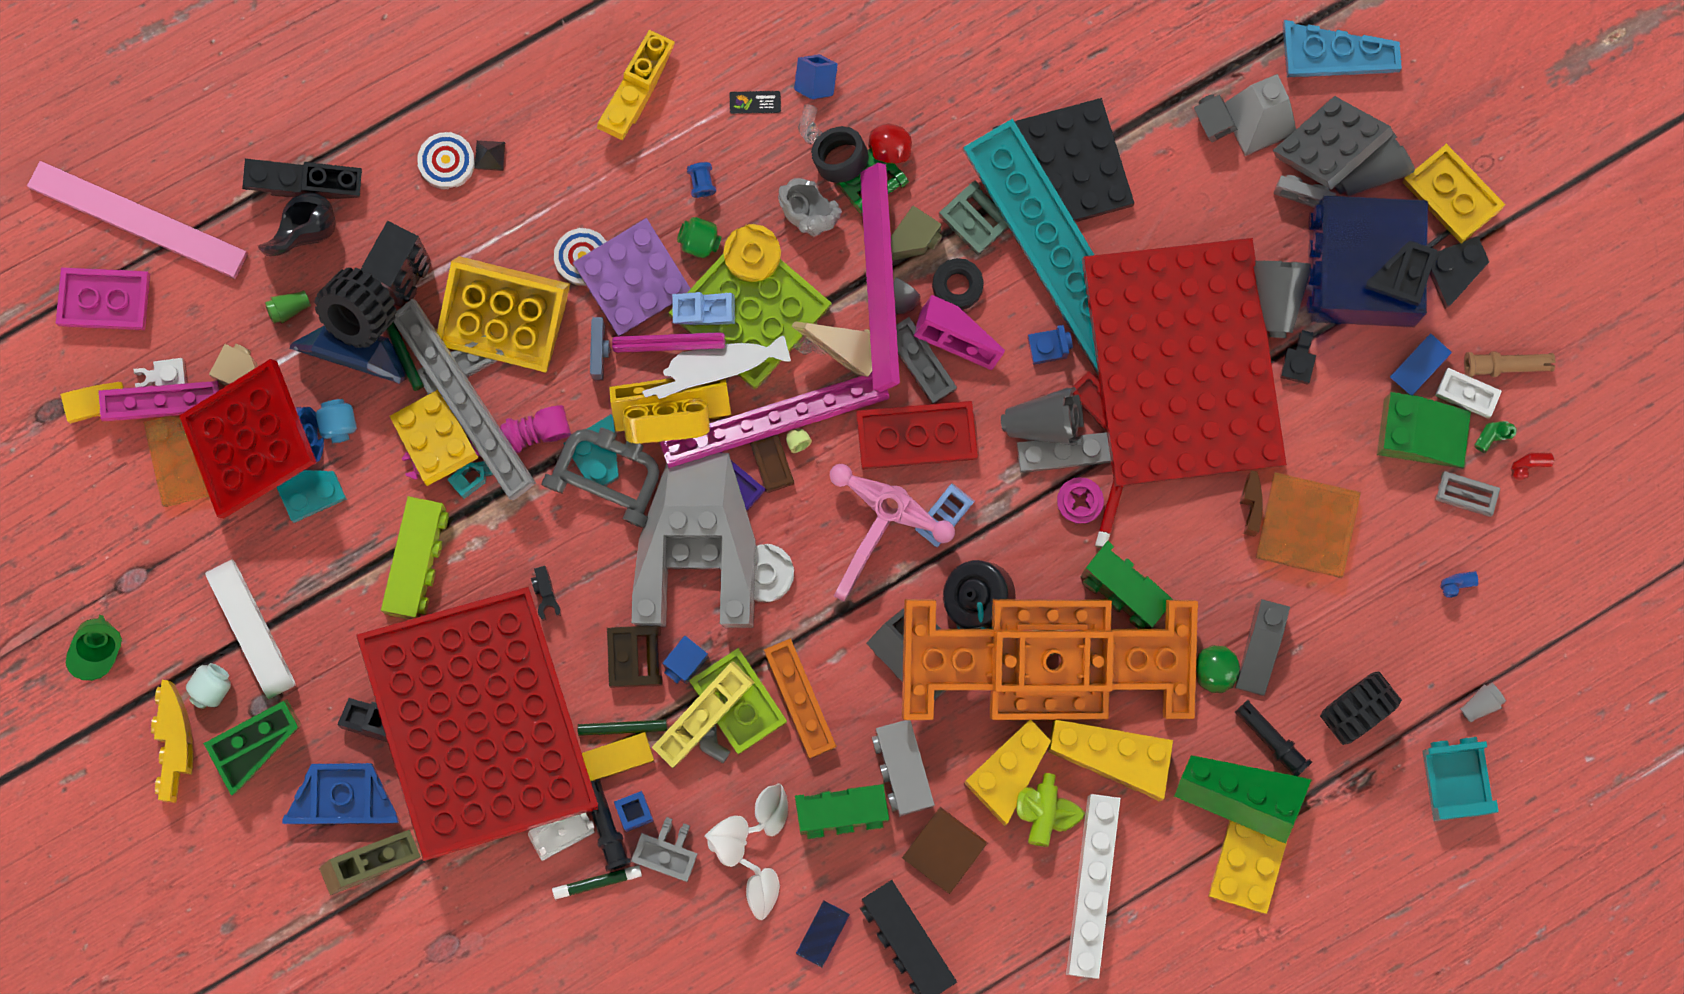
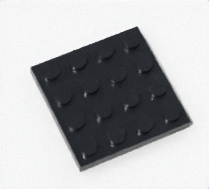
M1102 98L1014 121L1075 222L1134 206L1133 196Z

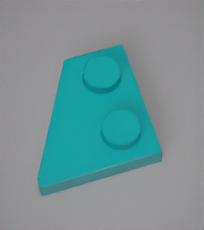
M610 414L587 429L599 433L600 428H605L615 433L613 416ZM589 441L578 443L572 459L584 478L605 487L619 479L617 453L603 449Z
M304 470L277 486V490L293 523L347 500L334 471Z

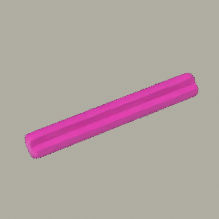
M721 332L619 336L613 338L612 348L617 353L723 349L726 339L725 335Z

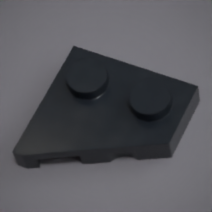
M1479 236L1436 253L1430 275L1445 309L1450 307L1489 263Z
M1409 240L1365 283L1364 288L1418 306L1421 302L1437 250Z

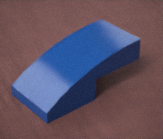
M1430 333L1390 378L1409 395H1413L1448 358L1452 351Z

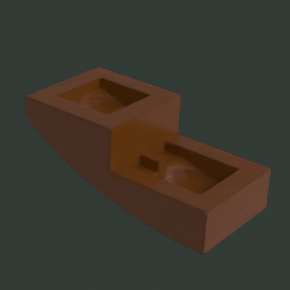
M1251 470L1247 475L1240 503L1251 506L1243 534L1255 537L1259 533L1263 499L1258 473Z

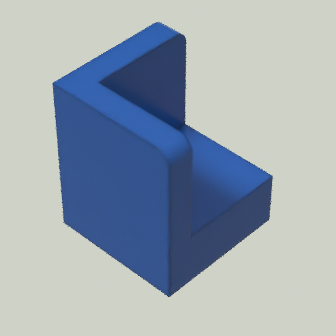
M820 54L798 57L794 85L795 91L810 99L833 96L838 63Z

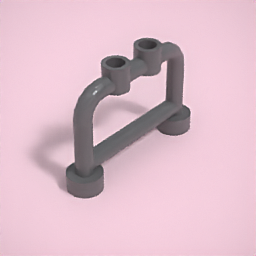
M600 428L599 433L588 429L577 430L572 433L562 449L552 475L545 474L541 485L563 494L567 483L627 508L622 519L635 526L644 528L648 519L644 515V511L659 477L658 464L654 458L642 452L644 447L642 444H634L628 441L626 444L616 441L617 434L605 428ZM589 441L603 449L643 464L647 468L648 473L637 500L568 471V465L578 443Z

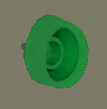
M100 614L98 618L89 619L81 623L66 654L65 664L68 671L80 680L89 681L106 675L112 668L121 647L122 637L120 632Z

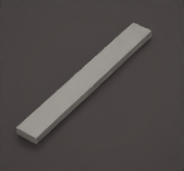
M411 299L396 311L395 325L508 498L514 501L535 485L536 482L417 301Z

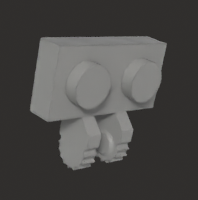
M666 817L658 839L641 833L631 862L688 882L698 856L697 853L682 848L690 825L683 824L679 830L677 842L673 845L665 842L672 828L673 819Z

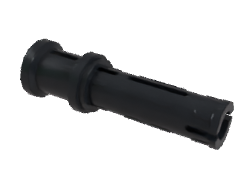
M1249 700L1234 712L1274 752L1272 754L1273 759L1280 761L1292 773L1291 775L1299 776L1312 763L1310 759L1306 760L1294 747L1295 743L1293 741H1286Z
M597 779L595 782L594 780L591 781L598 803V809L591 811L600 837L597 839V845L603 850L607 862L605 869L608 872L627 866L632 862L630 858L626 857L621 842L624 839L623 835L616 830L601 781Z

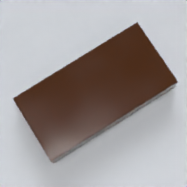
M778 434L750 443L767 493L794 485Z

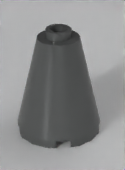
M1395 133L1335 186L1340 195L1345 193L1349 197L1408 176L1414 172L1415 167L1403 145L1400 146L1396 140L1397 136Z
M1255 261L1253 268L1266 330L1269 332V337L1286 338L1287 333H1293L1311 273V264Z
M1064 388L1007 408L1005 414L1001 415L1003 432H1007L1008 436L1013 438L1072 446L1080 445L1083 435H1078V427H1084L1080 396L1073 395L1076 388Z

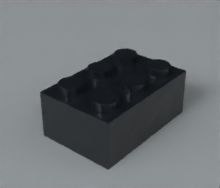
M387 220L361 270L363 273L368 272L372 274V277L381 281V284L390 292L389 295L394 299L395 305L402 307L406 302L415 297L417 287L415 286L420 277L424 278L427 275L431 263L429 262L430 257L419 236Z

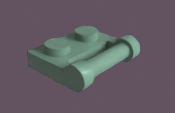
M975 180L939 212V217L979 256L1001 234L1006 232L1009 226L997 206L980 190L981 185ZM970 198H973L998 223L994 228L968 202Z

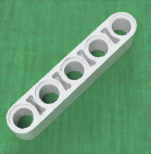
M231 559L207 571L205 574L266 697L271 699L296 686L294 678L234 560Z

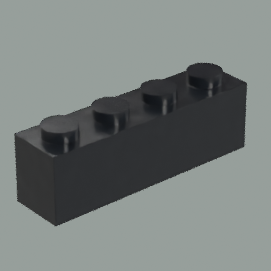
M890 880L861 899L864 904L860 907L861 912L868 923L875 921L880 929L876 933L877 937L885 949L890 946L896 954V957L892 960L901 974L907 972L913 982L909 984V987L914 994H940L957 983V980L893 880Z

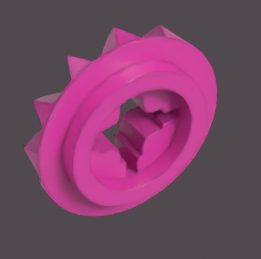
M1082 477L1073 478L1064 483L1059 490L1057 496L1058 510L1065 519L1075 524L1089 523L1098 517L1104 505L1103 493L1100 487L1092 480ZM1088 492L1085 500L1088 506H1079L1073 510L1075 499L1071 494L1080 497Z

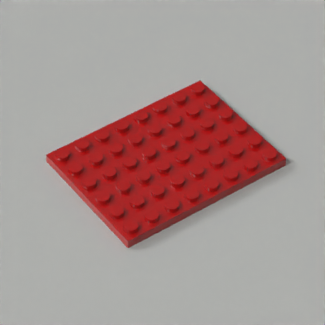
M1253 238L1084 256L1082 258L1115 487L1287 465L1267 330L1253 268L1256 261Z
M529 587L356 635L423 861L598 809L594 790Z

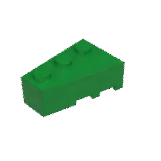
M1107 541L1080 576L1084 579L1083 585L1096 594L1099 591L1108 598L1107 600H1111L1112 608L1117 612H1120L1122 609L1130 616L1129 621L1138 629H1152L1166 611V600L1173 599L1148 576L1144 577L1133 568L1134 563L1128 558L1122 560L1111 550L1114 548V545Z
M287 699L203 743L231 796L235 795L299 729L301 723Z
M884 784L850 788L837 792L827 791L811 796H804V794L795 796L800 835H807V840L825 837V831L836 830L837 835L854 833V827L864 825L866 830L884 828V822H889Z

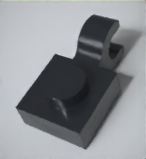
M1302 330L1299 333L1296 350L1290 348L1286 350L1280 378L1306 385L1310 383L1316 355L1308 353L1313 332Z
M547 567L534 568L536 577L531 578L534 592L536 595L541 594L543 598L542 603L538 607L539 617L542 621L546 620L544 611L548 607L555 609L557 617L561 616V608L556 602Z

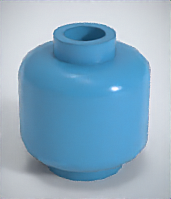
M343 399L321 403V408L316 411L319 433L322 438H331L332 443L348 441L349 434L354 433L357 429L353 407L348 403H344Z

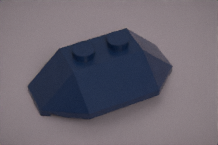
M324 325L290 344L289 349L381 377L398 384L407 380V375L389 338L380 336L369 347L355 348L353 345L349 346L342 340L336 339L331 332L329 333Z

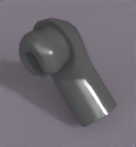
M714 725L700 740L699 746L701 751L724 764L731 751L718 744L717 726Z

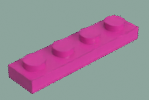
M218 381L99 390L101 421L180 415L219 391Z

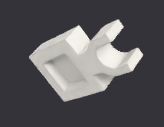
M183 358L154 361V370L150 371L145 368L133 369L136 376L146 375L145 381L143 383H135V387H148L153 384L160 386L187 383L185 360Z

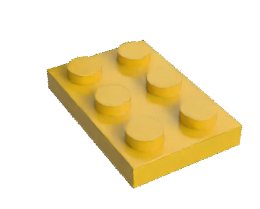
M1447 143L1417 167L1413 173L1405 177L1402 182L1461 244L1506 205Z
M438 390L389 416L426 486L478 459L461 424Z
M1229 820L1208 897L1267 914L1286 844Z

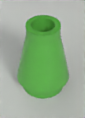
M304 290L298 293L270 297L271 300L265 302L267 312L273 324L277 322L282 324L311 306Z

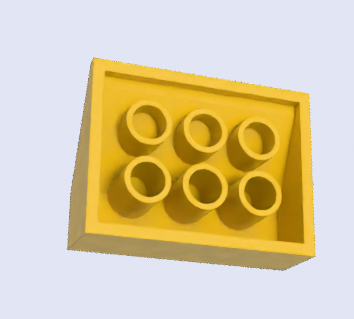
M458 256L451 261L437 333L449 349L546 373L564 315L570 284ZM471 342L478 343L474 347L465 346V344ZM496 349L502 350L503 355L496 354Z

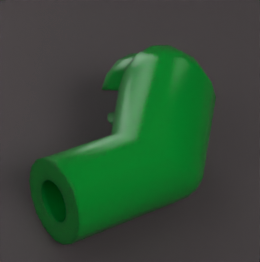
M1508 421L1488 423L1475 442L1474 447L1486 453L1493 441L1514 438L1517 429L1514 424Z

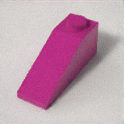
M931 295L919 313L914 337L990 370L995 367L1004 354L1005 349L958 306Z

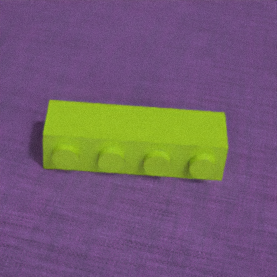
M408 496L381 611L384 614L405 619H414L421 617V614H426L429 598L425 597L428 586L433 585L436 572L435 569H432L434 557L439 558L442 549V541L439 540L441 529H446L449 513L445 512L446 508L442 503Z

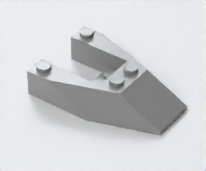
M716 453L668 468L666 463L647 516V522L639 537L632 592L631 623L635 626L666 627L668 569H721L720 624L724 628H754L756 540L729 453Z

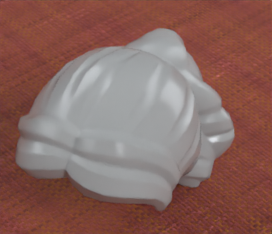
M794 178L787 185L780 186L778 190V200L784 215L794 226L799 227L802 233H808L812 237L820 235L824 231L831 230L841 216L842 210L839 208L836 201L829 202L828 199L824 198L816 187L815 181Z

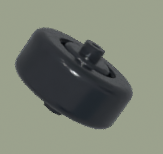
M982 560L968 561L956 567L948 576L943 589L945 610L950 619L963 629H981L982 627L992 629L993 599H1016L1015 586L1010 575L997 564ZM978 602L983 604L984 618L981 623L978 619Z

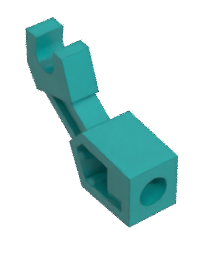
M485 461L471 462L458 469L447 480L459 495L465 499L486 483V476H493V473ZM474 470L480 474V477H476V480L470 484L464 476Z

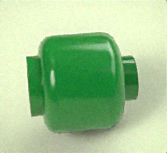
M692 217L688 222L683 221L677 236V242L680 243L683 252L700 258H707L711 251L717 252L722 237L717 235L718 229L716 224L698 217Z

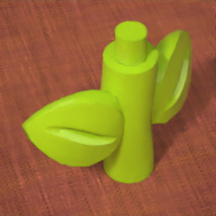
M1044 773L1043 782L1037 785V791L1034 788L1027 787L1018 795L1017 814L1020 819L1033 822L1028 843L1035 846L1048 847L1052 829L1060 832L1066 831L1078 824L1086 814L1082 808L1072 801L1064 798L1057 799L1058 787L1054 786L1056 776L1054 774Z

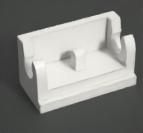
M583 813L533 828L528 832V837L541 861L595 833L593 830L594 824L589 820L587 814Z

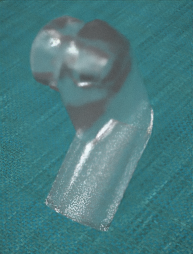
M805 104L798 130L808 144H814L815 140L823 133L819 131V128L814 123L818 108Z

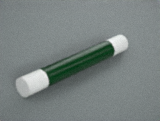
M640 865L552 888L553 895L556 900L642 877Z

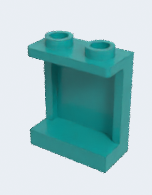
M1477 737L1459 739V745L1450 746L1448 741H1437L1430 743L1431 748L1422 751L1433 821L1489 815L1499 812L1497 800H1492L1484 751L1488 747L1487 741L1478 742Z

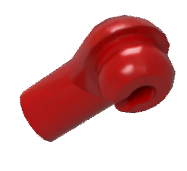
M1529 453L1513 462L1511 466L1513 478L1516 480L1528 478V469L1532 467H1552L1554 456L1552 453Z

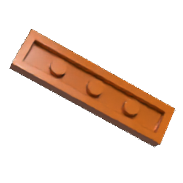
M791 638L763 649L809 759L837 748Z

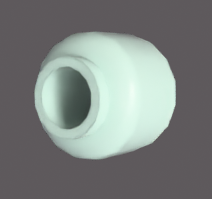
M210 663L208 666H199L186 684L187 693L191 696L190 702L201 709H204L206 706L217 707L231 688L228 672L213 663Z

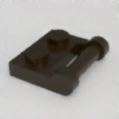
M660 626L607 628L610 688L663 685V678L659 675L658 636L661 635ZM640 636L646 637L648 676H639L638 637Z

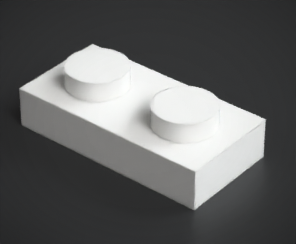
M1447 368L1435 396L1489 419L1493 414L1502 391Z

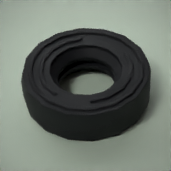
M955 258L947 260L938 267L933 276L932 288L934 296L950 302L963 310L970 308L979 300L983 292L984 280L981 271L974 263L967 259ZM955 274H962L969 282L968 290L960 295L953 294L947 287V280Z

